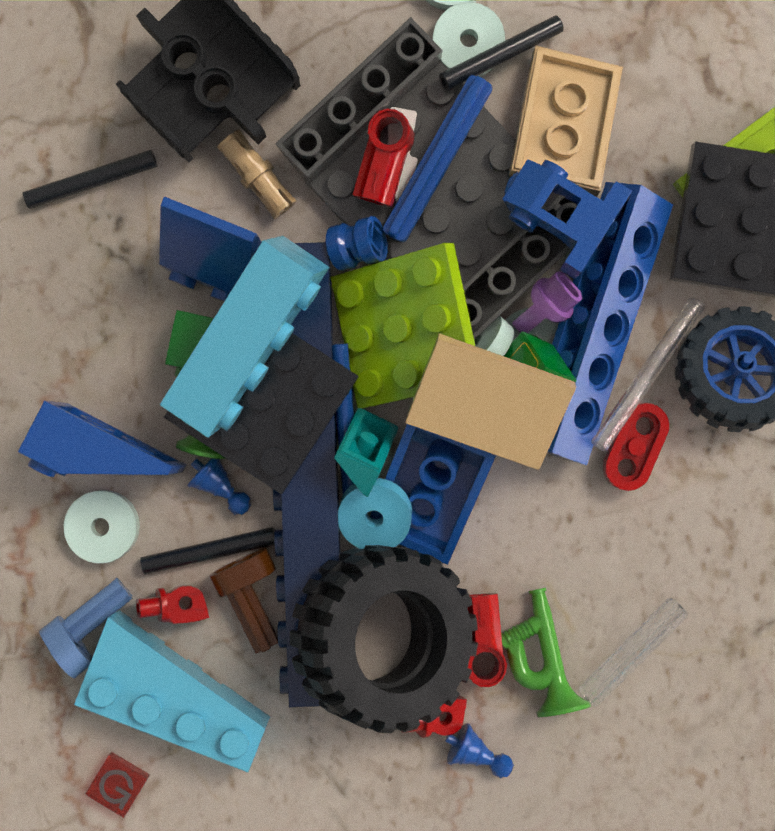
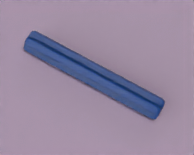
M474 75L468 77L383 226V232L390 238L404 243L410 236L492 92V85L482 77Z

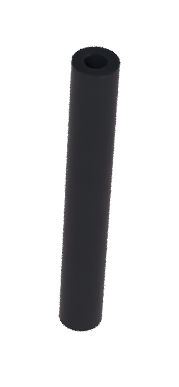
M555 15L440 73L439 79L443 88L448 91L466 82L469 76H478L562 33L564 30L563 23Z
M148 150L24 191L23 198L27 207L32 209L158 167L153 151Z
M273 527L144 556L140 558L141 568L144 575L272 546L275 545V531Z

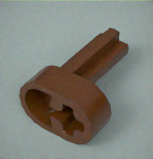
M262 548L243 556L209 575L219 597L227 595L255 654L261 651L263 653L278 644V637L251 585L276 570L267 548Z

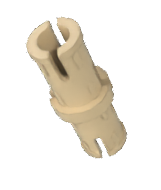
M240 129L229 134L217 146L219 151L230 161L242 177L241 184L245 189L250 188L265 205L273 219L284 214L297 202L272 172L274 166L268 159L263 160Z

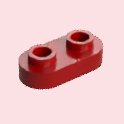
M642 403L630 407L624 413L603 462L604 476L613 487L632 491L642 487L648 481L669 432L668 417L659 406L651 403ZM642 417L646 418L650 423V430L644 435L636 430V422ZM623 459L630 460L633 466L632 472L627 476H622L618 471V464Z

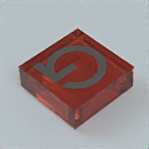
M111 752L85 795L124 818L150 774Z

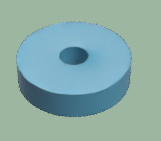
M377 478L368 497L364 496L355 484H352L341 498L338 509L340 531L348 542L359 549H364L366 545L396 547L405 539L411 525V502L404 490L389 480ZM378 511L383 517L372 519L367 513Z

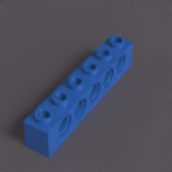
M613 182L605 183L600 198L602 201L613 186ZM620 183L632 190L580 275L575 280L573 279V283L582 294V300L573 307L574 311L570 318L559 322L552 342L577 381L575 382L576 390L547 453L584 465L588 464L673 208V204L638 184Z

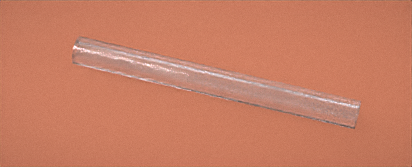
M693 297L688 299L591 440L595 447L604 452L609 449L704 310L705 305L700 300Z

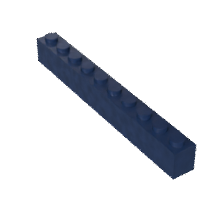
M326 242L295 243L330 268L318 284L321 288L306 311L301 309L291 325L295 327L292 333L332 358L331 263L327 253ZM336 413L284 493L280 494L273 489L274 511H282L283 528L275 529L276 557H284V575H277L276 595L278 603L285 602L286 620L278 621L279 648H287V666H280L279 683L280 694H288L289 708L319 706V700L309 696L302 686V682L306 677L295 672L292 658L299 655L298 648L290 646V631L298 629L299 619L292 617L295 604L303 605L308 596L302 591L308 580H319L322 577L319 568L329 559L341 561L339 558L341 542L338 525V462L334 458L337 453Z

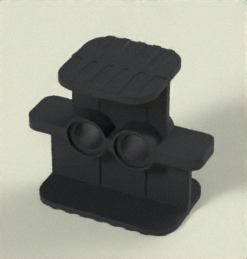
M180 0L160 21L146 8H143L136 17L143 28L161 45L162 50L128 84L125 85L121 80L116 83L117 87L121 90L120 92L136 111L188 162L193 159L190 153L225 119L230 117L259 145L267 136L257 120L291 87L297 90L301 86L300 77L290 58L282 52V49L277 44L271 41V38L266 33L264 34L261 31L260 27L239 8L234 0ZM192 52L197 55V59L191 67L186 69L175 67L176 60L181 54ZM221 84L230 88L224 100L219 102L207 100V94L213 86Z

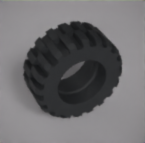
M366 545L364 549L352 548L341 552L339 557L341 561L329 559L319 568V572L322 575L319 580H308L302 589L308 596L303 605L295 604L292 617L299 619L298 629L290 631V646L298 648L299 655L293 656L292 662L295 672L306 677L302 682V686L308 695L318 699L319 706L329 713L364 729L369 728L378 733L391 734L396 729L402 732L415 730L420 726L419 719L427 723L432 722L441 716L440 706L443 704L451 706L459 697L460 693L456 689L460 682H468L472 672L471 669L467 668L470 656L476 657L478 642L472 641V631L478 630L477 618L475 614L468 612L467 607L472 605V600L467 589L456 587L460 583L459 577L450 568L442 567L440 560L429 554L418 553L417 550L382 545ZM396 593L404 602L411 620L409 647L402 661L394 670L381 678L369 680L360 669L356 657L355 641L357 629L363 615L376 600L386 594Z

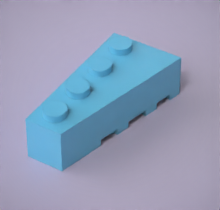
M284 236L263 240L161 401L160 406L208 438L220 428L228 431L243 409L238 404L239 400L247 389L253 392L269 369V367L264 365L274 349L279 352L285 345L295 328L291 325L301 309L306 311L321 288L318 284L330 267Z
M120 610L107 618L74 703L75 706L245 772L250 770L270 719L269 715L225 684L218 683L204 673L197 664L189 659H184L170 649L156 635L151 632L148 633L132 622V618Z

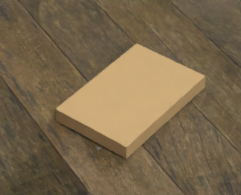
M535 46L532 52L508 176L511 177L514 173L520 172L527 159L542 165L544 160H548L559 165L568 173L566 179L597 197L601 192L623 67Z
M439 333L406 415L405 423L539 470L576 390V385L574 381Z

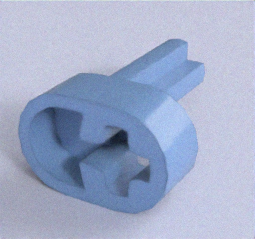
M118 578L66 619L57 616L39 630L42 640L55 661L74 679L89 667L92 659L82 639L133 599L130 591Z

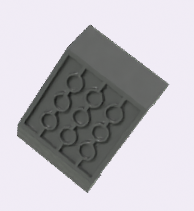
M412 17L275 143L309 187L343 223L349 226H353L359 219L369 216H375L384 226L397 203L395 198L391 208L370 203L353 196L369 139L368 125L371 118L378 111L390 109L391 107L416 111L414 144L410 150V155L418 159V167L464 86L460 84L448 91L443 88L439 74L448 70L441 62L443 50ZM484 106L407 241L404 243L398 242L386 235L388 253L385 260L442 243H454L474 339L570 250L562 240L542 227L536 226L533 232H529L517 226L509 219L511 212L504 203L503 197L505 196L506 185L511 178L508 175L515 139ZM388 125L383 128L380 135L381 142L387 145ZM552 192L542 209L567 223L577 205L565 197Z

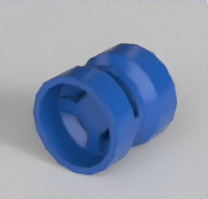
M375 216L361 218L353 226H349L346 223L331 226L326 233L327 253L330 261L339 271L355 268L362 261L367 264L382 262L387 257V237L383 232L380 220Z

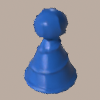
M196 458L190 464L198 473L187 484L189 488L193 487L199 491L202 490L214 496L228 499V509L234 515H243L248 512L251 507L250 497L245 492H234V487L231 485L220 459L211 458L204 465Z
M465 723L456 737L453 735L446 736L445 742L452 745L447 756L448 764L489 765L492 774L500 779L511 774L514 764L510 756L504 753L495 754L494 756L493 752L487 748L482 739L473 731L470 723Z

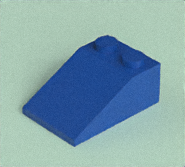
M164 196L160 205L159 265L171 272L168 278L170 281L193 290L196 282L213 289L211 297L224 302L262 241L255 232Z
M53 401L43 402L18 450L19 453L31 458L28 463L29 467L50 477H54L56 473L66 476V474L171 475L182 473L187 465L69 403Z
M407 424L385 478L404 490L412 506L410 529L400 545L417 550V552L422 554H429L448 565L496 455ZM372 511L370 515L372 519L383 517L378 511Z

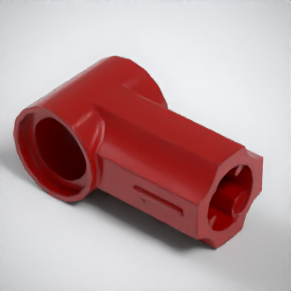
M384 109L378 111L369 122V139L353 196L370 203L392 208L405 160L414 144L415 135L412 126L403 113L396 109ZM392 123L403 126V135L397 143L387 145L381 142L380 135L384 127Z
M498 594L469 595L472 605L467 607L470 614H475L477 618L478 630L472 631V641L478 642L476 656L482 652H490L494 656L495 665L489 674L484 676L476 675L472 669V662L475 657L470 656L467 668L471 669L472 672L469 679L480 687H492L503 680L507 669L502 648Z

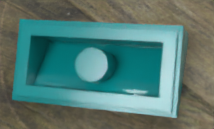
M358 408L334 458L359 491L368 497L382 470L399 427L362 408Z

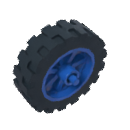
M739 306L737 310L730 311L729 307L717 310L713 316H705L691 330L679 349L676 358L678 365L675 368V379L679 380L681 384L678 391L682 399H687L691 404L689 408L691 412L697 417L701 414L704 418L708 419L706 423L717 429L720 425L728 427L727 431L741 432L743 429H749V432L756 431L764 425L775 421V321L771 319L773 315L762 310L759 313L751 312L752 307ZM726 341L731 359L712 350V348ZM737 341L753 346L750 352H740ZM758 352L764 356L768 365H757L755 356ZM708 360L725 368L724 371L711 376L708 371ZM752 375L770 376L771 382L766 392ZM724 381L728 386H731L730 394H726L716 384ZM744 383L756 398L739 399L741 384Z

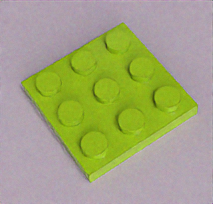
M454 243L438 244L330 277L344 344H348L350 371L359 376L353 386L358 408L364 409L413 398L439 333L475 346Z

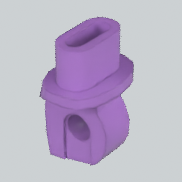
M557 271L549 279L541 278L533 285L531 291L533 305L515 319L512 324L519 333L522 331L529 333L545 318L551 322H563L571 317L574 311L573 307L582 300V294L565 273Z

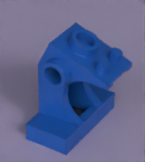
M527 159L520 172H516L511 176L505 188L503 201L511 212L509 219L526 231L533 232L536 226H539L562 240L571 249V252L561 266L560 271L575 280L588 263L632 190L615 181L602 201L566 179L568 173L559 165L548 160H544L542 165ZM552 192L565 197L577 205L567 223L542 209Z

